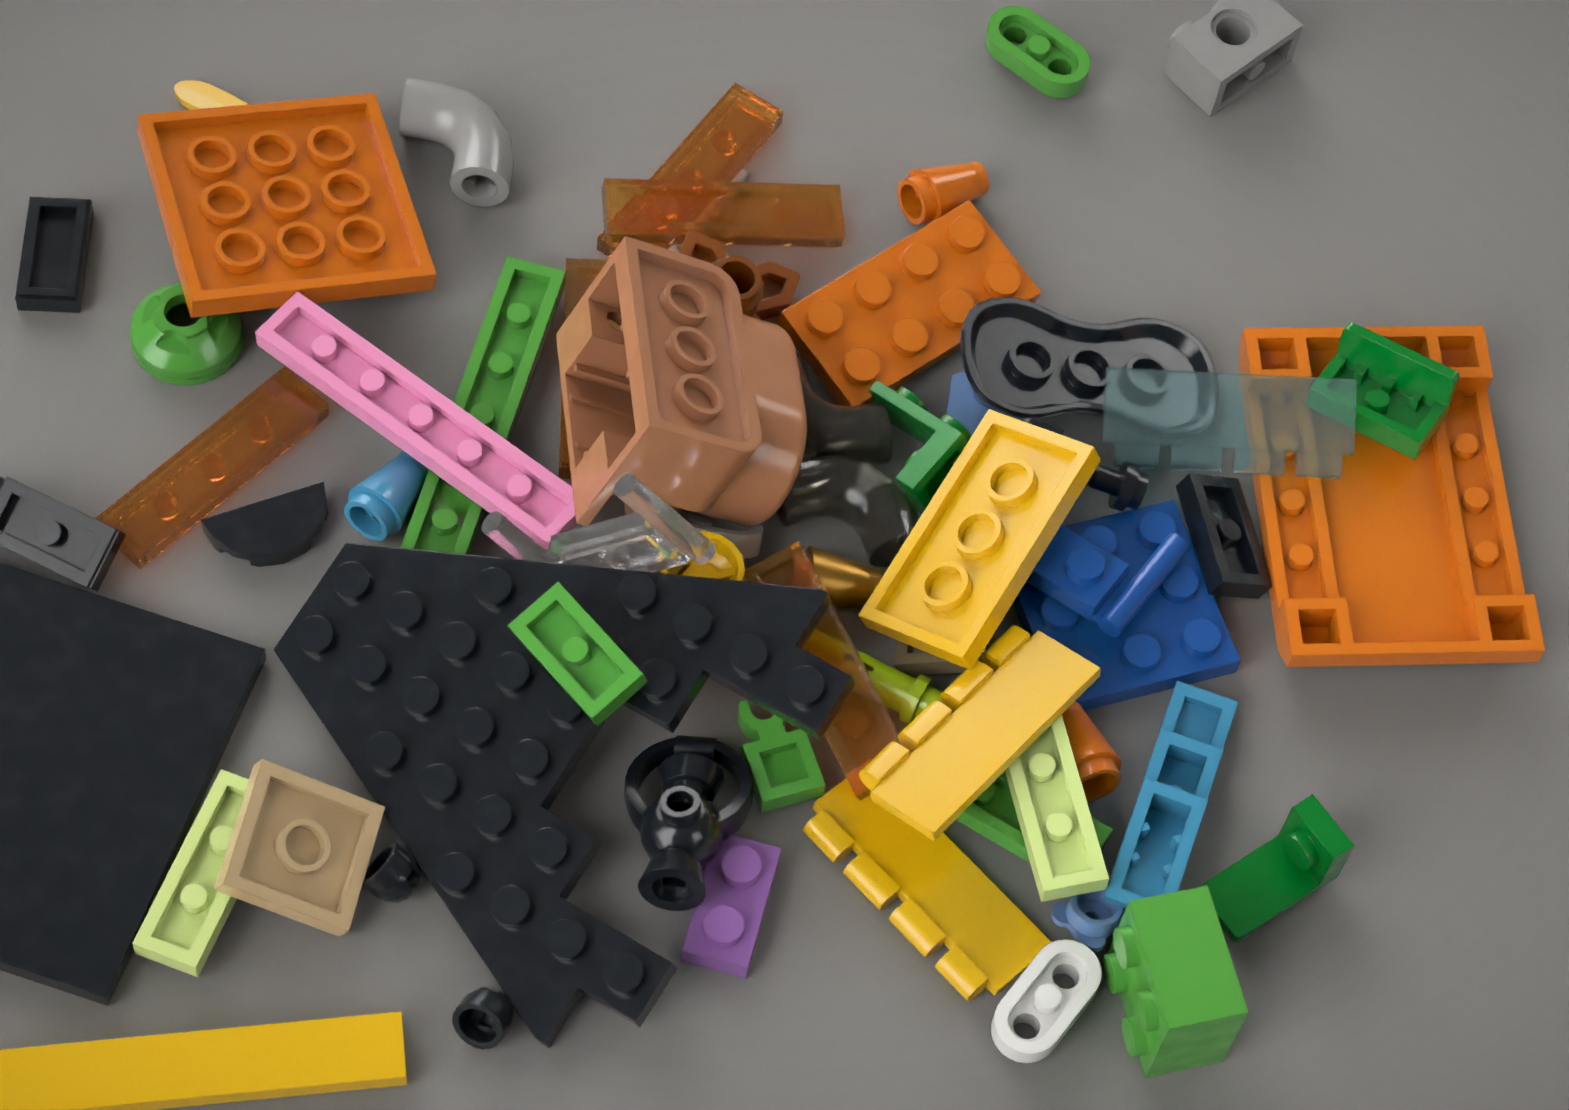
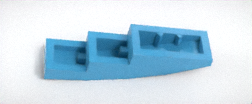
M1180 681L1176 682L1103 898L1104 901L1126 908L1128 902L1132 900L1178 891L1208 802V796L1220 763L1223 747L1238 701Z

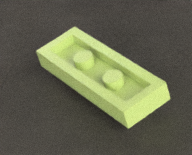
M1061 715L1005 770L1041 902L1106 890L1109 882L1102 851Z
M222 769L220 770L132 943L135 954L199 977L237 900L214 889L249 779Z

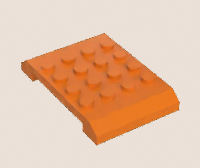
M1484 325L1364 327L1459 373V380L1448 415L1416 460L1304 407L1309 389L1336 355L1342 331L1345 327L1244 328L1239 341L1238 381L1264 560L1273 586L1269 589L1277 650L1287 667L1539 662L1545 652L1535 594H1525L1487 391L1493 379V371Z

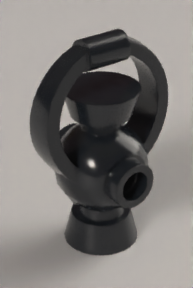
M676 735L675 738L660 741L643 750L630 764L626 773L624 799L632 823L641 834L642 845L650 858L639 880L638 890L647 902L661 909L684 911L695 908L704 901L706 890L702 867L707 865L717 855L721 842L732 836L743 825L751 809L754 787L750 769L737 751L717 741L716 738ZM718 764L726 768L734 776L739 786L737 795L732 802L719 812L712 803L724 782V774ZM659 766L658 773L663 794L647 806L641 799L639 790L648 774Z

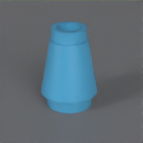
M401 451L397 457H394L349 491L348 503L344 507L346 519L358 533L371 540L381 541L387 535L397 534L422 490L429 469L406 452Z

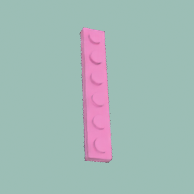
M297 291L255 332L257 345L547 555L578 525L575 517L572 486Z

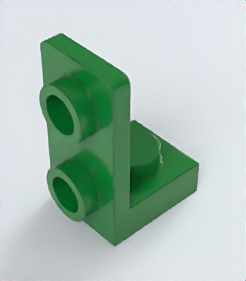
M876 380L868 391L886 420L924 444L921 449L915 451L909 457L905 467L895 477L914 509L923 514L972 435L952 416L944 414L939 419L929 413L923 401L910 390L900 387L895 392Z
M1311 794L1291 808L1277 836L1205 881L1199 887L1208 885L1221 928L1233 942H1240L1336 879L1355 845L1317 798Z

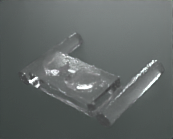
M630 473L623 475L616 482L614 493L634 510L633 513L551 535L547 550L498 511L490 513L484 519L481 527L485 535L515 559L657 572L687 564L689 560H693L698 565L706 564L712 559L716 551L714 543L636 476Z

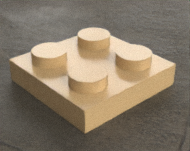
M261 759L253 765L214 890L340 937L349 931L385 806Z

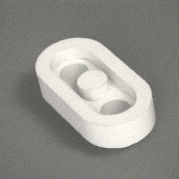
M1063 939L1049 943L1037 954L996 1008L991 1024V1034L996 1047L1003 1055L1016 1062L1033 1063L1046 1058L1055 1049L1090 1004L1099 987L1101 966L1098 958L1090 948L1080 942ZM1056 974H1066L1073 979L1075 986L1070 989L1061 988L1055 984L1053 976ZM1018 1023H1027L1034 1028L1036 1036L1031 1039L1021 1038L1015 1033L1013 1026Z

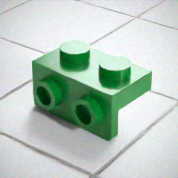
M1350 322L1342 331L1336 355L1309 389L1304 407L1416 460L1448 415L1459 380V373L1360 325Z

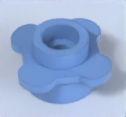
M1106 890L1070 896L1069 902H1057L1051 912V918L1056 925L1066 927L1074 939L1086 945L1093 952L1103 950L1106 940L1113 936L1114 929L1118 928L1125 912L1123 907L1103 900Z

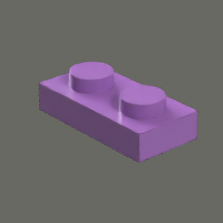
M733 835L721 842L717 855L707 864L705 870L704 884L706 896L704 901L694 908L682 949V962L746 979L780 860L781 848Z

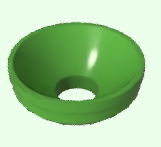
M181 282L163 285L149 293L137 306L130 325L132 351L137 362L148 374L169 384L182 386L198 385L216 379L226 373L236 363L243 350L245 340L243 320L239 312L202 316L193 325L185 327L176 326L168 322L166 315L175 305L186 303Z

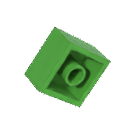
M1208 885L1128 902L1118 928L1114 929L1113 941L1109 951L1103 956V971L1109 991L1112 994L1120 993L1126 1016L1122 1018V1034L1129 1055L1131 1057L1139 1056L1145 1078L1223 1062L1249 1011Z

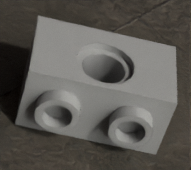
M1218 0L1208 14L1195 23L1192 20L1184 22L1171 35L1168 41L1170 49L1163 74L1211 117L1292 61L1303 24L1276 0Z

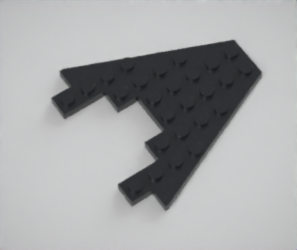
M345 543L274 648V652L376 803L385 806L384 815L533 1036L541 1044L550 1048L583 994L641 1027L677 968L672 962L567 901V898L601 845L593 836L548 811L607 719L599 726H596L513 634L508 625L553 585L559 582L647 679L648 683L622 705L674 733L705 682L710 678L821 740L855 686L851 675L802 649L831 604L829 594L817 588Z

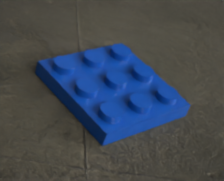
M1174 500L1065 526L1128 563V574L1133 577L1168 534L1175 533L1180 535L1189 545L1187 553L1118 637L1108 636L1100 629L1098 623L1088 620L1027 582L1013 602L1023 630L1030 633V638L1039 630L1101 668L1100 677L1075 701L1081 704L1084 711L1173 689L1177 681L1193 684L1236 673L1241 662L1214 595L1208 594L1195 549Z

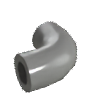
M408 77L401 106L400 136L430 140L443 144L452 151L454 163L450 186L452 192L459 199L478 207H491L501 204L507 199L510 192L514 164L511 136L497 112L468 90L439 81Z

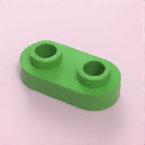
M1006 6L992 14L987 26L985 45L987 51L995 60L1041 93L1053 98L1072 97L1085 87L1091 62L1088 52L1078 42L1034 11L1022 6ZM1010 41L1018 42L1020 45H1014Z

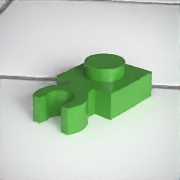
M747 700L739 701L737 715L739 729L747 738L753 740V742L742 744L741 756L750 769L754 787L753 792L761 813L822 797L826 784L807 733L801 729L786 732L787 721L774 714L771 718L759 719L752 714Z

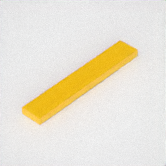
M402 1011L0 1049V1110H159L407 1085Z

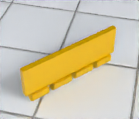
M1015 625L1011 626L981 655L982 662L977 661L972 670L966 669L940 694L941 702L933 701L898 734L899 743L890 742L859 772V777L863 784L872 790L871 801L935 841L1100 677L1101 668L1039 630L1030 638V633Z
M870 759L814 802L812 809L817 814L807 822L803 832L834 864L845 859L852 853V850L858 855L845 867L843 873L879 911L887 908L899 897L903 903L890 915L889 921L925 958L932 956L943 947V944L949 949L936 963L935 968L967 1001L975 998L985 987L996 996L1018 978L1037 954L1051 941L944 832L933 841L871 801L872 790L867 788L859 777V772L871 761Z

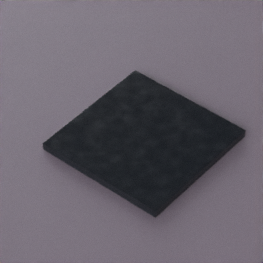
M0 563V970L109 1006L134 951L132 943L181 848L266 661L264 648Z

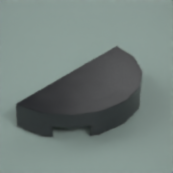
M324 482L201 519L203 531L213 547L220 553L227 552L235 558L249 560L250 564L256 567L284 564L308 551L311 547V541L321 531L323 522L327 519L328 508Z

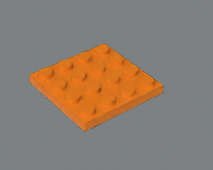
M375 93L138 114V137L191 318L280 308L297 291L316 304L434 290L437 273Z

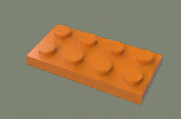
M968 200L781 311L776 323L789 334L797 351L849 418L875 402L868 389L876 380L895 390L960 350L961 330L969 310L978 303L1000 297H1014L1035 303L1042 292L973 203Z

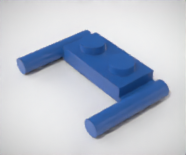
M1061 524L1026 582L1088 620L1095 621L1108 636L1118 637L1187 553L1189 545L1180 535L1175 533L1168 534L1133 577L1128 574V563Z

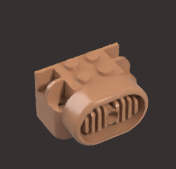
M625 236L556 333L576 523L588 526L610 496L614 495L623 498L627 521L632 525L640 527L651 525L663 509L676 513L684 509L741 526L750 527L761 524L775 514L789 495L800 470L806 445L807 415L793 341L782 327L743 314L737 285L720 267ZM608 320L616 322L620 329L617 330L612 327Z

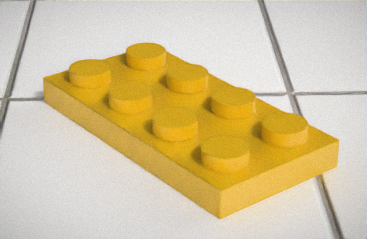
M989 409L858 616L865 626L958 666L972 670L1099 465L1101 459L1095 447Z

